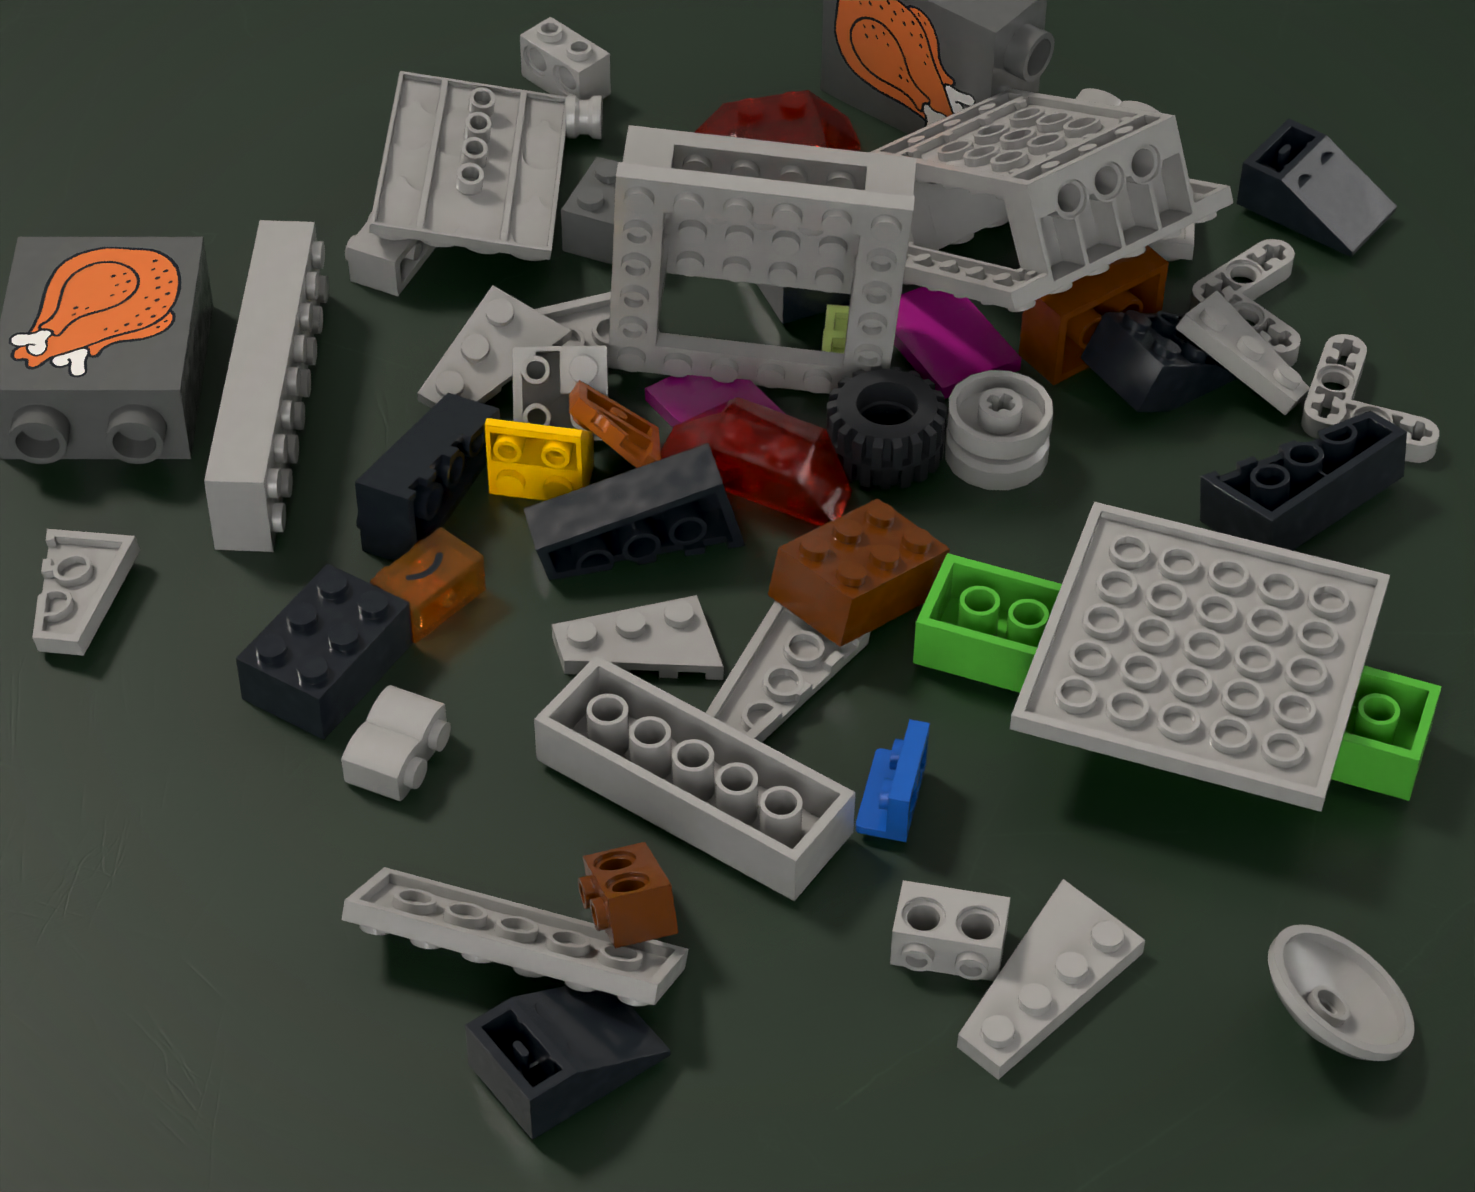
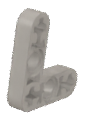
M1266 239L1252 246L1193 285L1190 310L1218 290L1245 320H1250L1256 324L1252 326L1256 332L1290 367L1297 362L1301 341L1299 333L1253 301L1285 281L1291 275L1295 255L1293 248L1288 243L1277 239ZM1246 277L1253 282L1246 284L1238 283L1232 278Z
M1339 334L1329 338L1325 344L1304 403L1301 420L1304 432L1317 439V431L1371 410L1407 431L1405 461L1421 463L1432 459L1436 453L1439 440L1437 425L1431 420L1420 416L1353 400L1364 369L1367 347L1361 339L1353 335ZM1341 356L1348 357L1346 366L1338 364ZM1327 382L1339 383L1345 389L1340 391L1331 390L1323 384ZM1323 407L1331 409L1327 418L1320 417Z

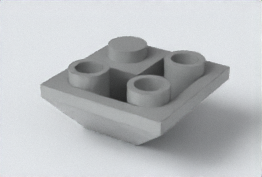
M607 345L512 347L513 421L585 430L573 420L572 415L569 413V394L580 380L609 397ZM593 433L594 441L602 440Z

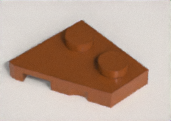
M578 381L569 394V413L579 426L587 431H592L636 468L661 460L659 427L584 382Z

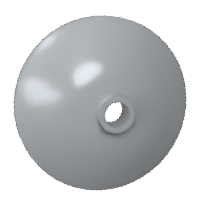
M1300 924L1287 927L1273 940L1268 951V965L1274 989L1293 1019L1310 1036L1341 1054L1367 1061L1394 1059L1409 1046L1414 1036V1019L1409 1004L1392 977L1364 950L1332 931L1312 925Z

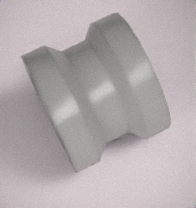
M567 95V139H576L580 134L590 135L592 139H602V96H592L589 100H580L576 95Z

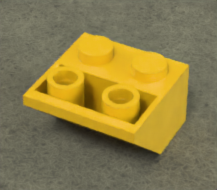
M486 418L484 426L489 494L546 501L589 485L594 469V439L592 431Z

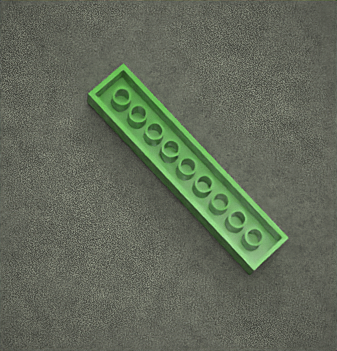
M947 553L916 621L913 663L1020 693L1062 584ZM1364 666L1331 779L1410 801L1433 724L1442 686Z

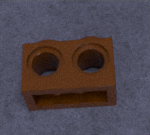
M645 842L583 856L586 876L578 878L579 893L585 909H591L596 930H605L615 949L678 934L671 883Z

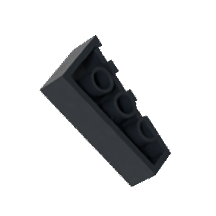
M447 393L355 481L358 508L356 526L360 529L362 551L415 568L486 466L484 425L486 418L500 420L499 408Z
M1370 410L1317 431V439L1312 441L1296 442L1293 440L1279 446L1278 454L1258 461L1254 456L1236 462V470L1220 476L1215 470L1200 476V521L1219 533L1293 551L1404 477L1407 431Z
M709 443L524 508L536 552L549 581L612 570L614 562L630 560L637 562L638 565L656 562V554L683 550L685 557L705 553V546L724 542H726L728 549L745 546Z

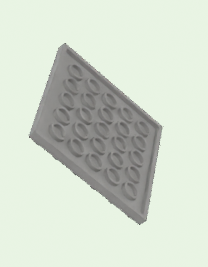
M1094 502L1012 712L1010 729L1322 812L1383 605L1390 575Z

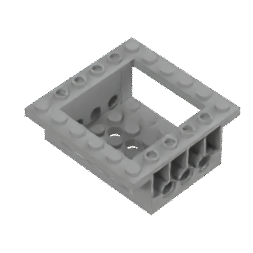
M1007 89L869 152L917 158L913 196H915L903 284H914L926 287L929 291H942L954 294L956 298L977 300L983 305L1005 307L1010 312L1028 310L1035 306V300L1047 294L1067 291L1072 288V282L1084 276L1101 274L1110 268V263L1121 258L1138 256L1145 252V246L1157 240L1175 238L1181 234L1182 228L1192 223L1212 220L1217 216V211L1234 203L1230 186L1189 178L1175 115L1015 89ZM1009 221L1020 268L1013 269L938 250L949 244L968 242L974 238L975 232L985 227H998Z
M629 125L623 162H618L615 183L608 368L621 369L628 372L638 371L664 374L673 377H685L687 375L708 376L722 383H729L735 379L751 380L755 385L767 388H785L828 394L831 393L833 388H838V382L844 377L852 378L853 372L861 369L865 372L871 371V367L881 366L882 369H890L914 211L915 196H913L917 158ZM671 273L689 277L697 276L733 282H749L778 287L818 290L828 293L851 294L844 354L658 332L666 274Z

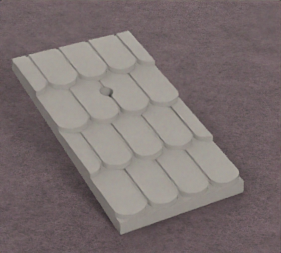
M400 71L369 233H374L381 238L389 240H421L425 244L435 247H466L471 251L481 254L500 252L528 261L550 260L566 133L567 97Z

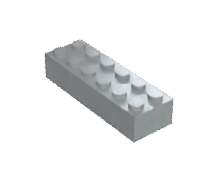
M597 655L534 719L536 760L793 901L798 898L853 833L854 791Z

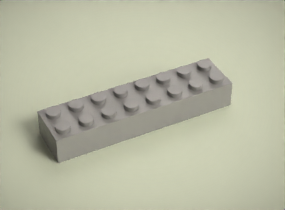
M259 221L204 479L215 550L273 552L277 532L285 531L286 506L282 502L283 497L290 498L292 494L293 476L289 465L290 463L297 464L299 439L295 433L296 430L304 429L305 405L302 402V397H310L311 372L308 369V365L316 364L317 340L314 338V334L322 333L323 310L320 303H327L329 294L328 276L320 274V269H323L325 262L324 241H317L315 222Z

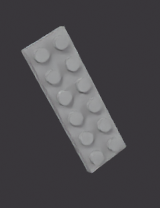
M386 867L345 899L342 914L343 921L358 924L362 931L369 934H394L409 938L413 945L420 948L438 949L442 947L460 952L464 959L471 962L490 963L493 961L513 967V970L522 976L533 978L548 976L563 980L569 988L577 991L592 992L599 990L618 995L617 997L621 1002L632 1006L655 1005L684 971L689 950L654 939L615 949L605 930L597 931L594 923Z

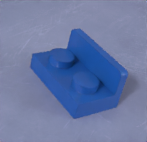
M909 719L904 740L895 738L892 750L879 748L875 751L856 820L855 830L857 833L901 842L907 841L927 765L930 723Z

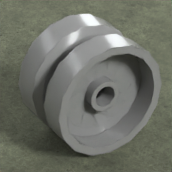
M988 370L973 374L958 383L948 400V427L946 428L945 460L952 472L966 483L986 490H1011L1026 486L1038 478L1048 463L1049 435L1053 418L1052 399L1045 388L1028 376L1012 371Z

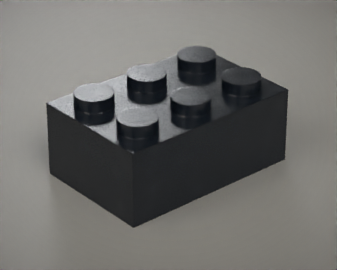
M327 563L237 656L236 665L242 699L325 740L413 644L410 602Z

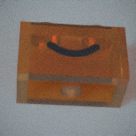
M440 527L426 539L418 541L410 551L390 566L382 568L370 580V584L410 602L413 642L416 644L486 590L484 556Z

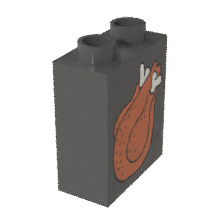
M823 0L820 90L906 134H911L1007 89L1039 93L1040 76L1050 62L1055 44L1053 34L1045 31L1047 0Z
M204 237L17 238L0 318V459H23L35 464L53 463L59 459H119L132 464H144L155 459H191L213 312V299Z

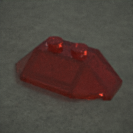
M809 90L789 91L784 94L746 98L740 101L724 103L694 132L860 151V142L849 118Z
M740 397L731 399L675 425L661 450V459L709 443L726 492L818 526H823L841 517L852 495L851 487L826 429Z

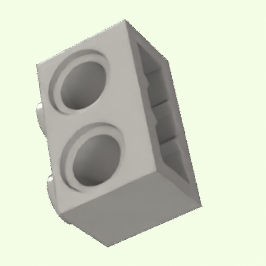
M552 17L545 19L520 35L521 73L527 80L549 94L566 97L567 95H576L580 100H589L592 96H602V99L611 94L610 53Z
M903 880L892 930L890 965L903 966L913 971L927 970L958 975L969 980L983 979L994 981L1000 972L1011 897Z

